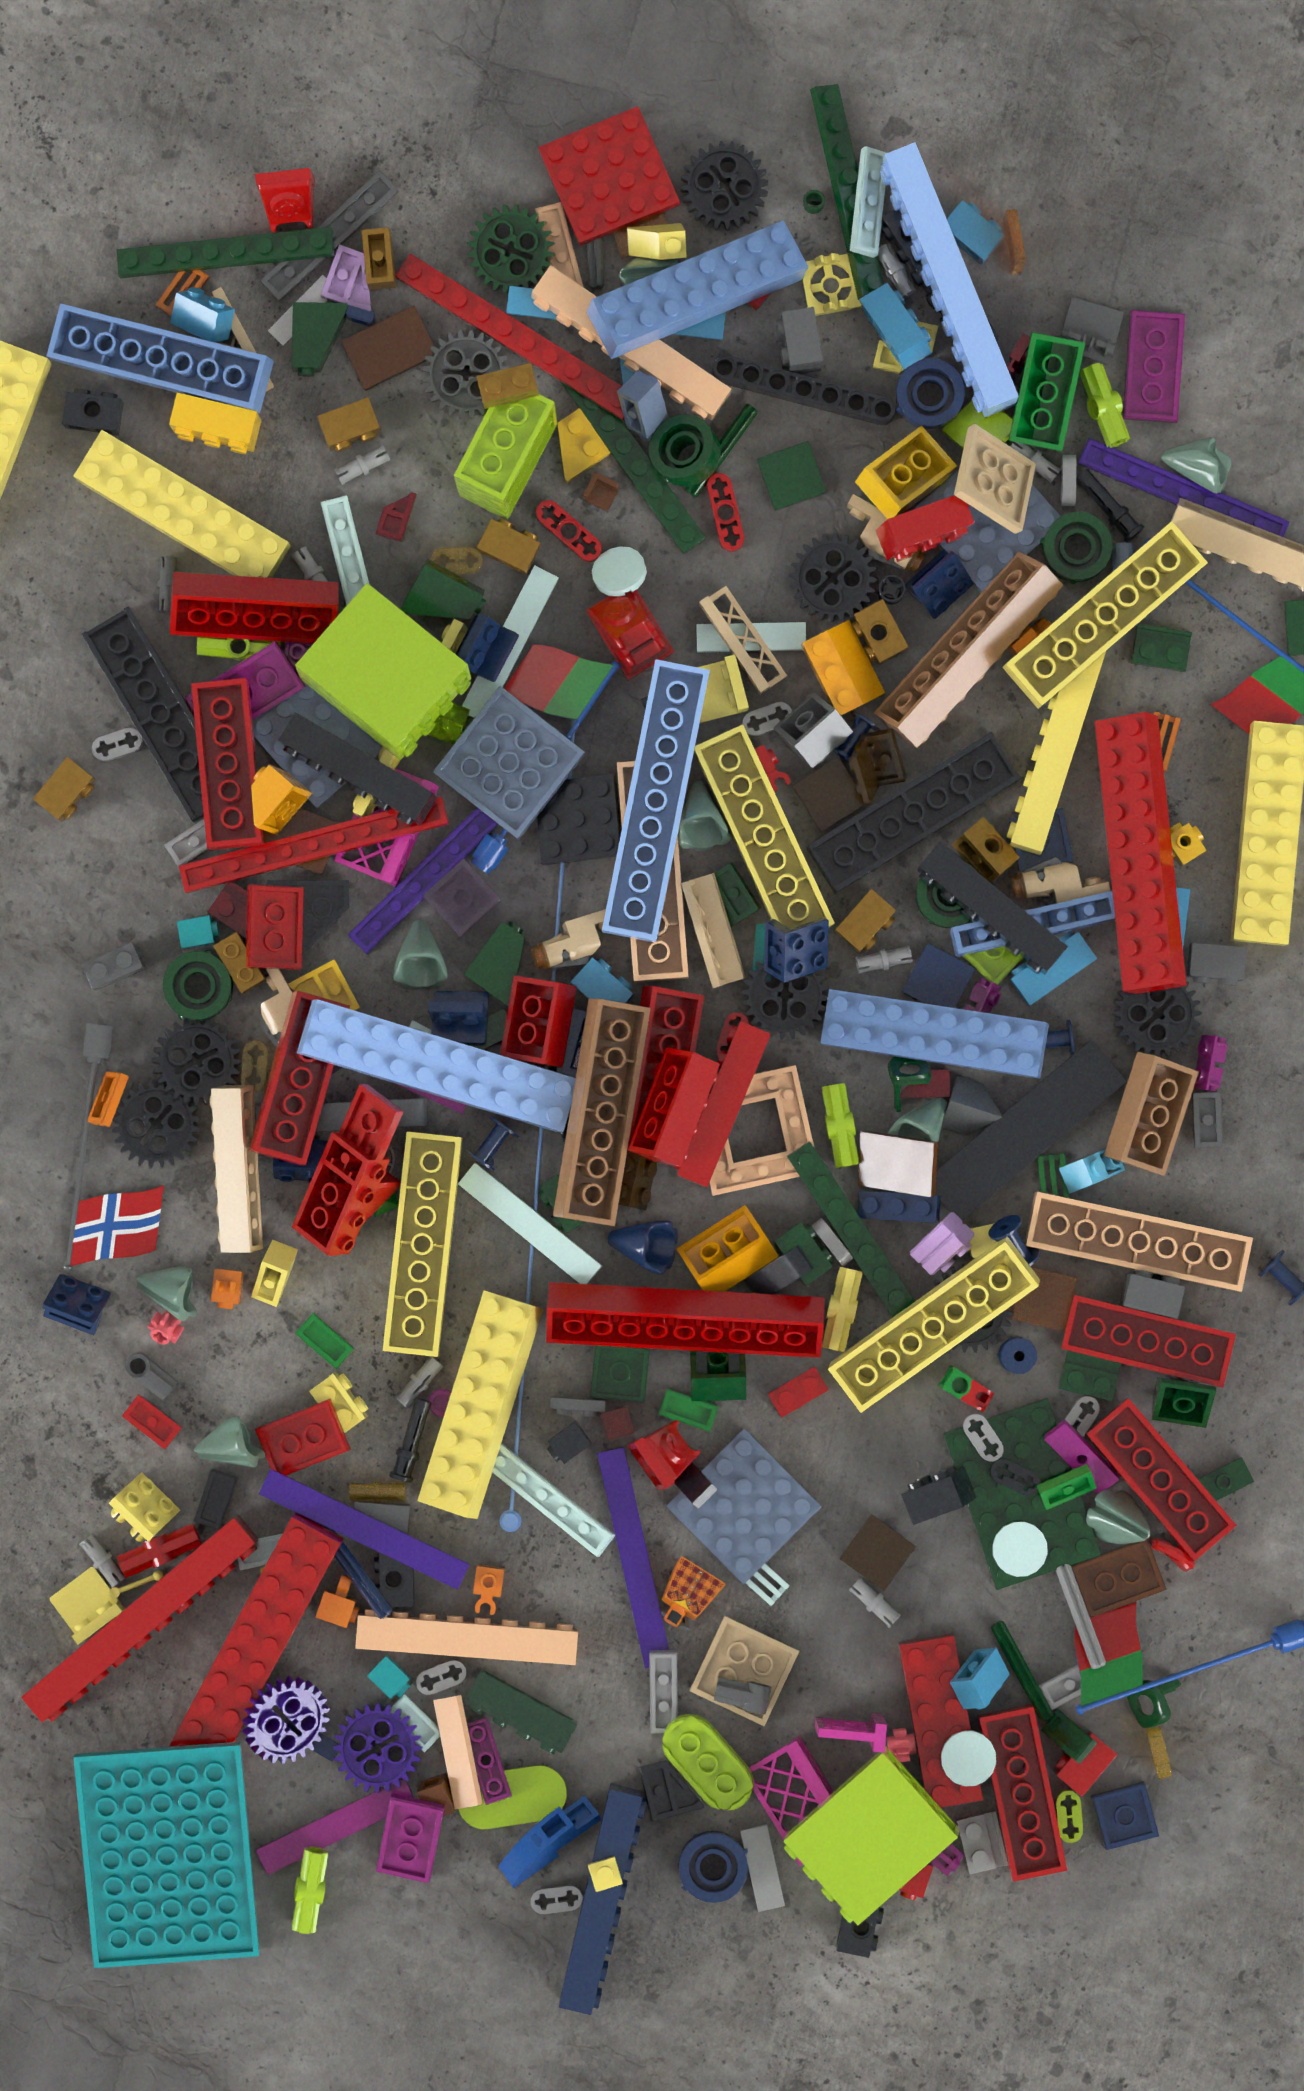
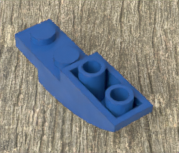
M583 1796L565 1810H562L559 1806L528 1831L510 1850L498 1867L512 1887L515 1888L558 1858L557 1851L602 1819L586 1796Z

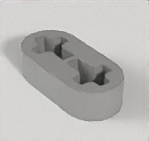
M1062 454L1061 506H1075L1076 455Z
M776 702L749 712L743 718L742 724L749 736H760L774 731L773 728L780 722L778 718L769 720V716L776 714V708L787 711L788 714L792 712V709L784 702ZM751 717H755L756 720L766 719L765 723L759 725L758 731L747 727Z
M125 728L97 738L92 744V753L100 761H112L138 752L143 746V738L136 729ZM129 733L133 737H138V740L134 742L133 748H130L128 744L119 745V742L127 740V734ZM105 742L108 746L115 744L116 747L108 750L109 755L104 756L103 753H98L97 751L101 748L100 743Z
M822 1218L811 1225L814 1232L842 1267L853 1259Z
M1082 1396L1074 1403L1064 1418L1071 1426L1076 1420L1080 1422L1076 1427V1431L1082 1437L1098 1416L1100 1407L1098 1401L1090 1396ZM1091 1401L1093 1403L1091 1405V1408L1094 1410L1093 1413H1086L1080 1419L1079 1415L1083 1410L1080 1404L1082 1402L1087 1404Z
M968 1415L963 1421V1430L984 1460H998L1003 1454L1002 1442L982 1415ZM971 1419L982 1421L983 1424L980 1426V1429L984 1434L983 1436L979 1437L975 1431L969 1432L968 1428L971 1426L969 1421ZM987 1438L991 1444L997 1443L998 1447L995 1449L997 1454L995 1456L984 1454L983 1451L986 1450V1446L982 1441L983 1439Z
M452 1659L425 1669L417 1677V1688L421 1693L431 1695L458 1685L466 1677V1666L462 1661ZM450 1665L462 1669V1672L459 1673V1679L456 1680L453 1676L444 1678L443 1674L450 1671ZM424 1675H429L430 1678L440 1677L439 1681L433 1683V1689L429 1690L428 1686L421 1685V1682L425 1680Z
M574 1884L542 1887L533 1892L531 1906L539 1914L573 1911L580 1907L583 1894L581 1889ZM568 1890H572L573 1895H578V1898L574 1899V1904L569 1905L568 1900L559 1901L558 1897L566 1896ZM540 1894H545L546 1898H555V1901L547 1903L546 1908H541V1904H536L535 1900L539 1899Z

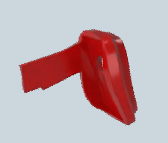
M1154 1538L1151 1541V1549L1166 1555L1182 1571L1187 1572L1194 1569L1195 1562L1179 1545L1176 1548L1161 1538Z

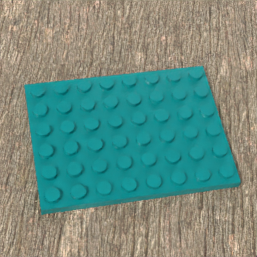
M241 1742L74 1754L94 1968L259 1956Z

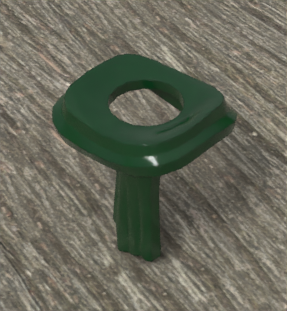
M895 1056L888 1063V1073L894 1086V1108L896 1112H901L900 1086L930 1083L932 1075L927 1061ZM908 1064L920 1067V1070L914 1074H905L899 1069Z
M1178 1679L1127 1696L1135 1718L1142 1728L1155 1727L1164 1724L1170 1719L1171 1711L1164 1695L1176 1691V1688L1181 1686ZM1143 1680V1685L1152 1681ZM1140 1695L1148 1696L1154 1706L1151 1715L1143 1713L1138 1699Z

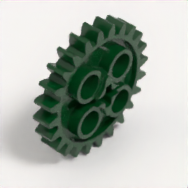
M505 204L503 205L502 213L496 207L492 208V217L484 213L483 217L486 222L476 221L475 224L479 231H470V234L475 237V241L467 242V245L474 247V251L467 253V256L475 257L476 260L470 264V267H479L480 269L475 276L485 275L486 278L483 284L487 285L493 281V290L495 291L503 285L504 293L509 292V286L520 287L522 285L524 288H530V281L537 285L539 282L537 276L545 274L544 266H553L547 261V258L555 256V253L548 251V247L555 245V242L547 241V237L553 232L543 230L547 222H536L539 214L535 213L530 217L528 207L520 213L519 205L516 204L512 212H510L508 205ZM502 223H506L510 227V235L506 239L500 238L497 233V229ZM526 234H532L536 242L532 249H526L522 244V239ZM493 238L504 244H512L514 242V248L529 253L534 258L529 260L515 253H511L508 256L507 249L491 244L489 239ZM491 249H496L500 253V260L496 264H491L487 259V254ZM517 259H521L525 263V271L521 275L515 274L512 270V264Z

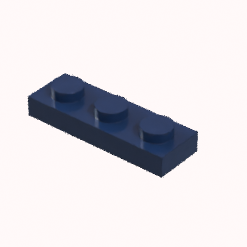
M859 1191L858 1215L861 1219L939 1223L941 1196L926 1197L906 1193Z

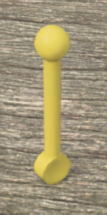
M156 1570L153 1575L120 1588L113 1587L109 1590V1596L117 1598L120 1593L153 1580H161L164 1574L162 1571Z

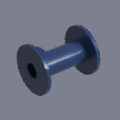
M853 710L850 712L855 717L854 725L851 728L853 732L843 744L832 750L833 753L848 763L861 734L868 733L870 729L880 731V728L873 722Z
M1070 1019L1066 1020V1030L1048 1031L1045 1048L1068 1046L1070 1055L1074 1054L1073 1031Z
M490 1116L489 1118L497 1123L475 1154L467 1149L465 1152L494 1172L495 1169L492 1168L494 1160L492 1157L510 1133L516 1138H519V1136Z
M1018 1215L1006 1216L993 1224L988 1232L992 1240L999 1242L1008 1237L1029 1266L1039 1259L1041 1254L1039 1248L1026 1247L1016 1231L1022 1222Z
M1281 1250L1262 1268L1258 1276L1261 1277L1268 1271L1293 1295L1288 1302V1305L1291 1306L1304 1294V1283L1279 1260L1285 1253L1284 1250Z
M1013 1337L1002 1343L998 1352L1000 1364L1007 1371L1015 1374H1024L1035 1366L1037 1351L1030 1341ZM1016 1351H1020L1022 1354L1019 1360L1014 1359Z

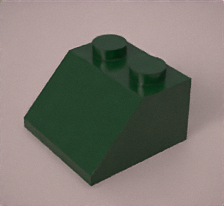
M690 1351L691 1401L746 1400L745 1354Z
M1158 1377L1153 1393L1152 1420L1206 1428L1216 1394V1386Z

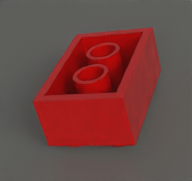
M953 495L889 518L875 531L887 561L896 558V561L899 562L910 558L918 549H921V552L924 553L936 548L937 544L942 543L943 540L946 541V544L961 539L962 535L968 533L967 529L974 524V520L967 503Z
M514 975L500 1055L511 1059L563 1067L577 986Z

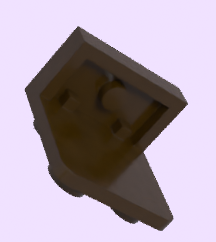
M893 728L861 734L853 754L849 758L851 771L856 773L858 780L856 787L859 797H863L865 804H871L879 786L905 782L907 775Z
M627 1150L618 1205L646 1211L651 1199V1187L657 1172V1162Z

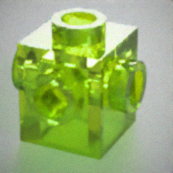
M453 703L451 709L444 716L440 714L434 721L435 726L428 735L455 744L463 734L470 709Z

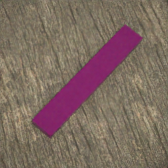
M401 1778L400 1788L391 1783L390 1792H387L383 1787L379 1793L373 1792L257 1848L256 1852L267 1875L302 1859L304 1847L324 1848L386 1818L392 1793L415 1798L408 1782Z

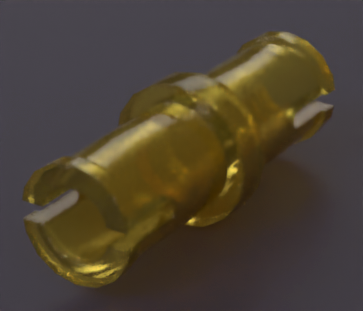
M375 1481L374 1483H350V1500H374L375 1502H381V1500H405L406 1483H381V1481Z

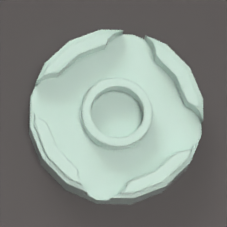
M616 547L607 550L597 558L592 568L593 581L599 591L608 596L616 597L623 596L625 592L630 590L633 592L638 589L644 582L647 573L643 557L638 551L630 547Z
M1011 1522L1003 1526L995 1535L992 1548L993 1557L997 1565L1004 1572L1016 1577L1028 1576L1037 1572L1044 1564L1047 1556V1542L1043 1533L1034 1525L1026 1522Z
M965 1730L951 1735L944 1743L941 1751V1765L945 1774L954 1783L962 1786H976L985 1782L993 1773L996 1765V1752L991 1741L983 1734L973 1730Z

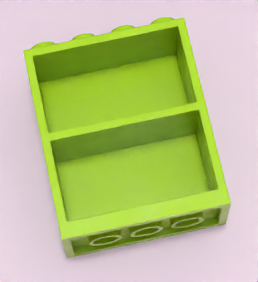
M539 394V396L488 408L454 474L459 496L508 521L557 426L555 402Z
M368 583L363 586L295 664L299 677L304 683L399 760L404 756L409 757L418 745L416 743L422 735L427 736L435 726L434 721L440 714L444 716L453 705L451 701L457 694H464L471 684L467 663Z
M885 1746V1753L878 1752L795 1825L786 1834L783 1842L786 1844L784 1849L794 1860L798 1858L805 1865L802 1868L805 1874L812 1881L817 1879L823 1886L821 1891L831 1902L835 1900L842 1907L840 1913L849 1923L854 1921L858 1926L956 1840L960 1829Z

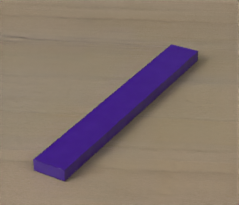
M1088 438L1078 461V465L1174 505H1177L1180 498H1183L1281 537H1284L1290 521L1223 493L1215 494L1194 481L1115 448L1107 447L1105 444Z
M477 807L348 936L368 954L481 843L486 834L489 835L499 824Z
M621 1447L599 1452L597 1455L644 1667L646 1669L650 1668L649 1650H669L625 1449Z
M270 1469L259 1492V1495L457 1590L470 1565L273 1469Z

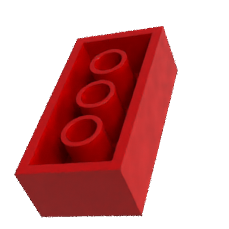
M666 1047L628 1151L654 1162L681 1167L688 1156V1147L691 1139L698 1130V1121L702 1110L707 1106L708 1094L712 1084L717 1079V1071L720 1064L691 1051Z

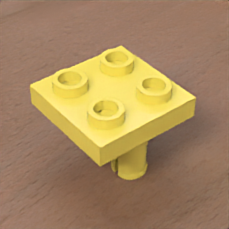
M142 1472L109 1502L113 1507L111 1510L112 1517L114 1518L119 1513L120 1516L116 1519L117 1522L123 1523L127 1521L133 1526L130 1530L132 1537L138 1532L140 1533L135 1539L138 1542L145 1540L149 1542L181 1511Z

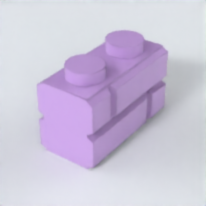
M950 1212L910 1251V1255L918 1263H921L922 1267L930 1275H934L939 1269L944 1273L955 1262L952 1258L957 1254L961 1257L970 1249L971 1245L968 1242L973 1238L974 1232L966 1224H963L962 1220L954 1212Z

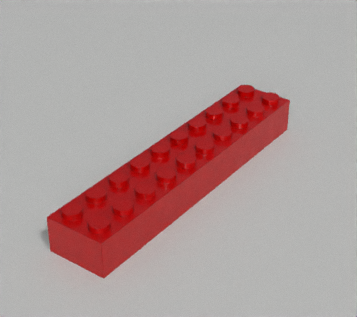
M1140 712L1095 721L1123 991L1139 994L1187 986L1158 716L1147 712Z
M549 1282L546 1343L821 1358L825 1297Z
M297 1512L294 1513L169 1747L236 1741L244 1726L242 1720L249 1717L245 1709L253 1708L254 1706L250 1699L258 1700V1690L263 1691L344 1538Z
M239 1515L234 1517L21 1697L42 1723L46 1719H49L51 1722L68 1709L64 1704L69 1700L74 1704L89 1691L86 1688L89 1683L95 1686L109 1675L108 1667L113 1665L117 1668L131 1656L128 1651L132 1647L138 1650L152 1638L149 1633L153 1629L159 1632L173 1621L170 1616L176 1611L178 1614H181L192 1605L194 1601L191 1597L196 1593L201 1597L215 1585L213 1579L219 1575L222 1579L236 1568L235 1560L240 1557L244 1561L258 1548L254 1544L259 1541L258 1537Z

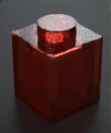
M627 1405L600 1414L608 1441L635 1433Z

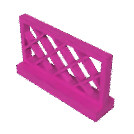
M395 768V771L436 795L439 787L433 782ZM378 809L373 811L372 814L384 812V810ZM354 814L351 820L357 819L359 817H357ZM420 832L395 838L393 844L385 848L382 847L381 842L377 843L379 850L367 856L362 847L358 848L362 858L353 862L343 859L346 852L337 854L334 861L396 887ZM382 855L385 864L381 873L372 871L367 860ZM364 862L365 867H362L358 864Z
M871 1713L870 1722L815 1717V1728L818 1737L869 1741L873 1752L885 1753L887 1723L881 1713Z
M800 1735L749 1766L751 1772L758 1768L770 1771L767 1785L756 1782L753 1777V1791L783 1840L790 1831L786 1830L782 1825L784 1814L797 1817L800 1822L807 1816L804 1814L807 1800L820 1804L834 1792ZM787 1752L792 1760L791 1771L775 1767L777 1757ZM773 1760L772 1766L765 1765ZM795 1767L797 1768L799 1773L794 1772ZM774 1772L789 1776L786 1790L771 1786ZM793 1777L805 1781L807 1785L805 1795L789 1791ZM760 1788L766 1789L765 1795ZM809 1790L811 1791L814 1797L808 1796ZM769 1791L785 1794L782 1808L770 1805L767 1800ZM788 1795L804 1799L801 1813L785 1810ZM775 1812L780 1813V1818H778ZM796 1858V1861L799 1864V1866L803 1865V1863L798 1858Z

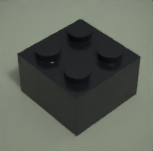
M954 1465L939 1471L940 1473L932 1476L933 1479H931L929 1474L907 1485L909 1489L903 1492L901 1496L913 1525L962 1508L977 1498L965 1467L956 1470Z

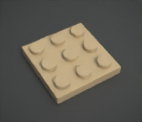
M974 424L968 427L954 495L1014 534H1017L1023 530L1036 463Z
M724 1615L693 1681L690 1692L765 1726L798 1656L799 1650ZM722 1677L744 1683L748 1681L771 1686L766 1714L753 1713L743 1710L739 1706L714 1701L718 1678Z

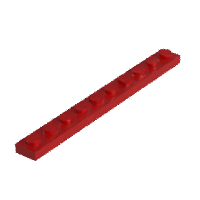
M411 253L395 275L398 280L619 419L624 420L617 391L622 387L621 385Z
M441 796L437 797L438 799L421 826L412 822L411 826L397 818L398 813L391 809L388 812L384 811L267 842L264 845L252 846L180 865L179 870L184 891L188 894L448 825L449 821L443 798Z

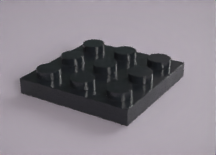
M615 774L566 779L537 816L541 865L617 856L621 826Z

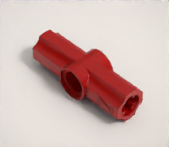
M190 1524L167 1535L164 1533L152 1538L149 1542H143L142 1546L116 1557L122 1573L127 1578L152 1566L155 1568L176 1559V1556L201 1546L202 1542L194 1524Z

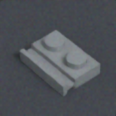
M995 1810L956 1819L960 1829L959 1833L969 1874L1008 1866Z

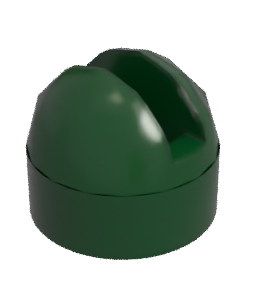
M818 190L808 191L803 198L804 209L810 214H818L822 211L825 205L824 195Z

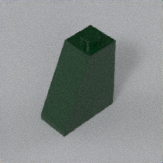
M293 302L291 367L293 372H298V376L311 377L314 376V372L321 373L347 319V303Z
M427 559L400 610L405 614L471 619L474 612L480 613L486 602L482 598L485 590Z
M502 921L464 973L467 978L507 1007L509 1006L514 975L518 976L525 944V937L521 935L524 930L512 921L508 925Z

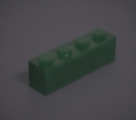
M481 1669L465 1698V1701L469 1702L467 1707L481 1715L483 1711L493 1716L492 1721L504 1728L510 1725L518 1729L516 1732L518 1736L528 1741L532 1738L541 1742L540 1747L551 1754H555L556 1751L562 1754L578 1724L576 1720Z

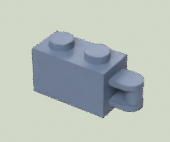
M638 370L617 391L627 428L638 433L639 437L645 442H649L656 429L668 418L660 382L653 375H646Z

